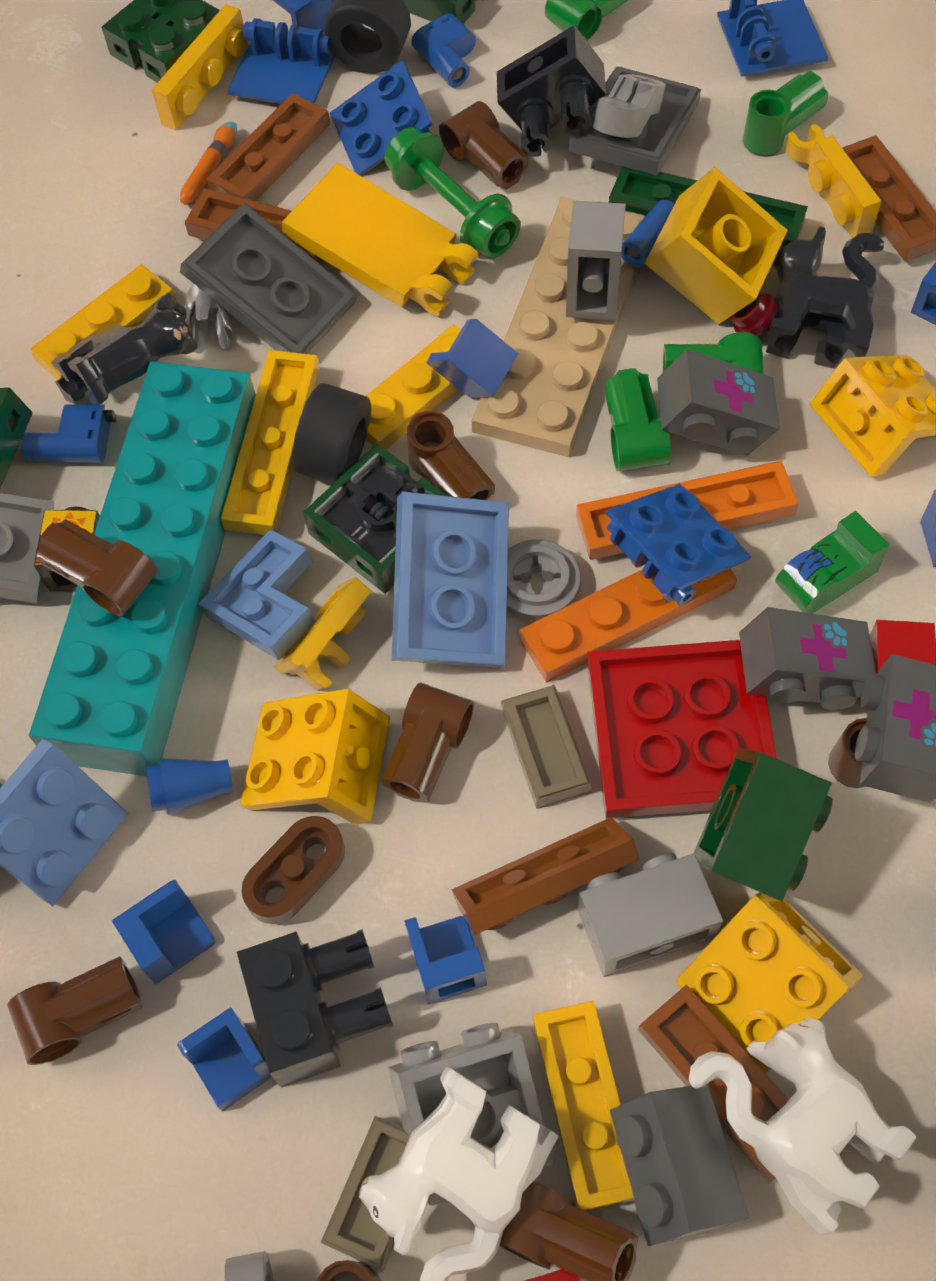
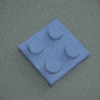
M42 739L0 788V866L41 900L53 907L129 813L57 746Z

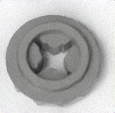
M527 540L508 549L507 606L513 609L517 618L525 614L535 616L540 620L545 615L552 614L566 607L572 600H576L580 585V570L575 558L564 547L547 540ZM533 565H538V572L541 573L543 580L547 581L544 582L541 594H535V591H532L531 583H527V581H530L531 573H533Z

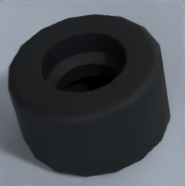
M334 0L324 26L325 36L329 37L328 46L335 57L346 66L359 72L378 73L386 71L398 61L411 28L410 11L403 0Z
M320 383L312 391L299 419L293 443L292 465L297 473L333 484L359 460L371 419L372 407L369 397L325 383Z

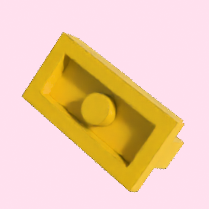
M356 576L337 586L315 614V622L284 654L274 668L281 674L287 672L291 676L297 674L316 690L328 688L332 681L321 672L320 662L317 658H326L338 668L348 663L350 660L348 653L332 640V637L340 632L347 635L356 627L366 613L361 604L372 590Z

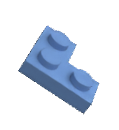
M270 529L198 605L206 617L277 660H280L315 622L308 607L284 594L314 561L307 548Z

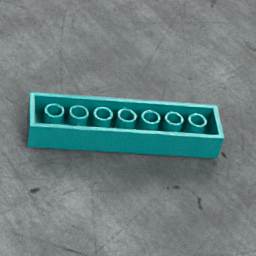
M150 361L94 535L112 545L117 540L130 543L153 561L158 573L122 617L109 613L86 595L81 586L77 585L28 735L36 746L44 739L57 746L79 767L147 777L146 766L160 764L159 758L163 757L203 614L198 603L209 593L226 532L221 522V516L256 396L250 373Z

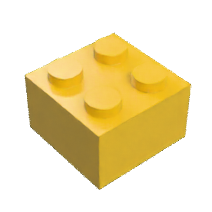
M714 167L679 195L645 264L714 322L720 324L756 300L788 230Z

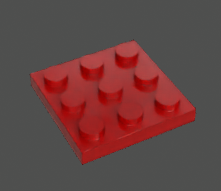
M740 640L588 651L587 666L605 819L610 817L618 818L712 810L738 747L758 751L777 759L766 696L747 694Z

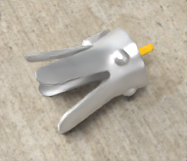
M193 284L188 290V297H186V311L188 314L185 321L189 327L193 316V339L198 347L194 352L199 354L204 350L209 321L214 323L221 348L228 350L230 340L227 328L229 330L232 329L225 309Z

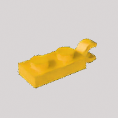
M816 124L809 127L808 142L798 139L794 132L788 133L786 153L795 161L809 164V182L816 192H820L828 203L836 222L843 225L852 238L862 233L872 234L881 200L834 136L825 138L823 130Z

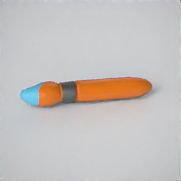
M227 122L221 125L215 132L213 142L206 149L181 189L180 202L183 205H189L197 199L207 184L206 178L219 166L226 151L233 146L237 133V124L235 122Z

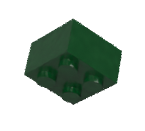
M738 747L694 850L698 862L716 874L783 901L787 889L794 891L805 874L808 856L804 855L803 851L812 830L819 832L829 817L833 799L827 796L832 782L764 753Z

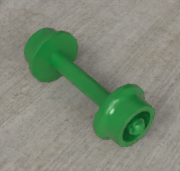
M414 127L405 128L397 133L386 148L384 156L385 164L392 171V179L395 184L402 190L410 191L428 183L465 217L460 230L461 243L470 245L477 252L479 251L485 257L491 259L505 253L514 244L521 229V221L512 212L510 200L505 195L498 193L489 195L479 202L474 200L439 168L444 155V144L436 134L430 132L423 133Z

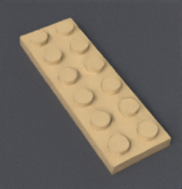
M561 197L504 338V342L519 354L495 395L480 398L471 423L473 433L569 457L638 267L627 264L621 257L616 320L566 317L568 246L574 199ZM625 211L623 242L644 219L645 215Z

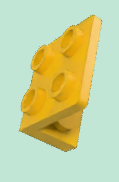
M907 355L844 358L809 403L870 477L883 476L915 438L936 436V389L924 377L925 371L915 359Z
M349 688L265 702L262 705L241 798V806L249 810L317 803L352 824L371 822L390 716Z
M760 892L749 900L680 974L676 983L680 989L687 984L763 1072L766 1073L771 1068L752 1056L746 1048L753 1041L767 1042L778 1030L789 1024H796L806 1018L819 1020L864 975L785 898L783 901H779Z

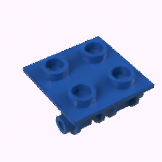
M730 0L729 10L717 12L718 20L741 77L828 61V55L803 0H781L756 5L757 0Z
M254 18L252 22L246 21L243 26L244 40H249L250 44L227 90L228 95L282 104L294 93L315 104L335 58L331 48L328 46L329 37L325 36L324 29H311L292 24L288 32L287 24L284 22H279L277 27H275V22L263 21L260 18Z
M403 60L330 112L353 169L360 176L385 160L386 148L397 133L410 127L417 128L423 133H431L429 128L434 125Z
M681 484L610 508L606 512L611 519L607 527L611 533L610 541L628 556L636 568L645 565L642 575L646 579L655 577L652 583L663 594V597L668 602L675 601L679 606L684 605L694 596L696 590L691 586L692 584L744 563L752 557L736 541L734 535L722 527L699 503L698 499Z

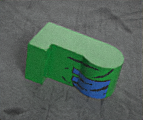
M855 510L839 521L835 531L811 546L810 550L800 553L789 561L777 575L775 583L802 612L813 614L877 573L890 544Z

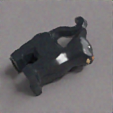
M820 226L812 240L795 239L786 246H780L772 263L781 283L776 297L779 304L777 318H773L767 333L766 353L788 358L798 342L802 329L806 328L824 332L826 339L818 343L814 363L835 368L848 349L854 353L855 357H865L869 349L874 326L871 306L874 293L878 288V274L870 262L862 256V252H881L884 249V241L877 235L862 233L845 243L842 250L845 265L858 280L816 274L822 261L826 235L825 227Z
M169 293L165 294L155 302L152 312L145 320L130 327H124L117 323L108 324L91 333L66 353L58 355L51 363L63 375L55 383L65 400L76 402L86 396L85 392L89 391L88 399L91 404L100 405L109 398L110 392L147 373L150 361L157 362L163 357L194 352L198 347L196 341L191 338V332L185 321L186 308L179 302L174 303V299Z

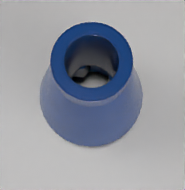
M159 758L160 764L146 766L152 812L167 810V815H170L217 796L233 793L228 759L207 761Z

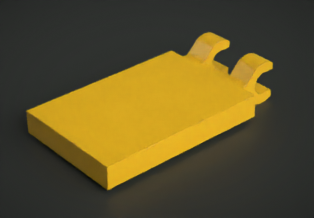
M338 162L282 221V234L400 307H403L409 299H412L429 313L439 316L449 304V299L445 296L451 290L453 284L445 277L434 274L436 270H442L451 279L460 284H465L475 271V268L470 265L478 257V252L468 244H454L455 232Z

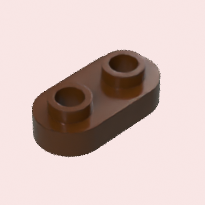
M321 816L302 818L295 822L247 872L242 883V898L248 910L256 919L267 924H279L288 921L300 911L337 871L345 856V845L338 827L329 819ZM321 844L326 847L325 853L320 858L310 859L306 857V852L311 846ZM281 887L285 889V895L279 902L269 903L265 901L266 894L272 888Z

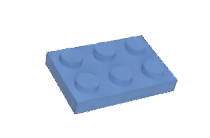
M402 492L397 497L391 661L489 668L505 666L509 503Z

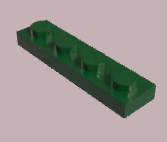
M622 166L609 196V203L626 204L625 211L646 216L660 200H668L675 204L679 195L698 180L659 172L655 176ZM745 192L788 230L781 246H786L795 239H799L808 206Z

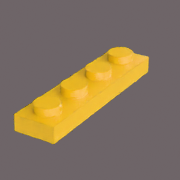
M268 350L221 516L224 530L265 535L270 529L277 532L294 468L292 465V449L295 433L304 406L315 388L320 369L317 355Z

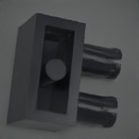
M575 25L497 71V103L522 131L521 149L531 157L542 155L541 145L545 153L550 150L551 138L549 129L554 127L559 121L562 130L567 134H580L581 125L586 131L591 126L589 106L606 95L604 63Z
M363 929L358 930L357 933L310 948L309 943L303 944L296 931L236 952L269 1074L280 1087L341 1067L336 1052L340 1050L339 1043L385 1027H393L381 987L376 988L373 992L329 1007L326 1001H321L319 991L323 990V983L367 968H375Z

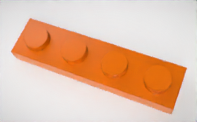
M781 460L577 504L576 517L589 560L624 553L617 545L610 541L611 533L607 527L611 519L606 514L608 509L677 484H681L687 491L691 492L715 520L727 530L795 516L799 503Z
M730 568L692 584L691 586L696 590L694 596L687 603L679 606L675 601L668 602L663 597V594L652 583L655 577L646 579L642 575V570L519 629L520 641L545 682H548L587 663L588 651L613 650L735 589L736 575Z

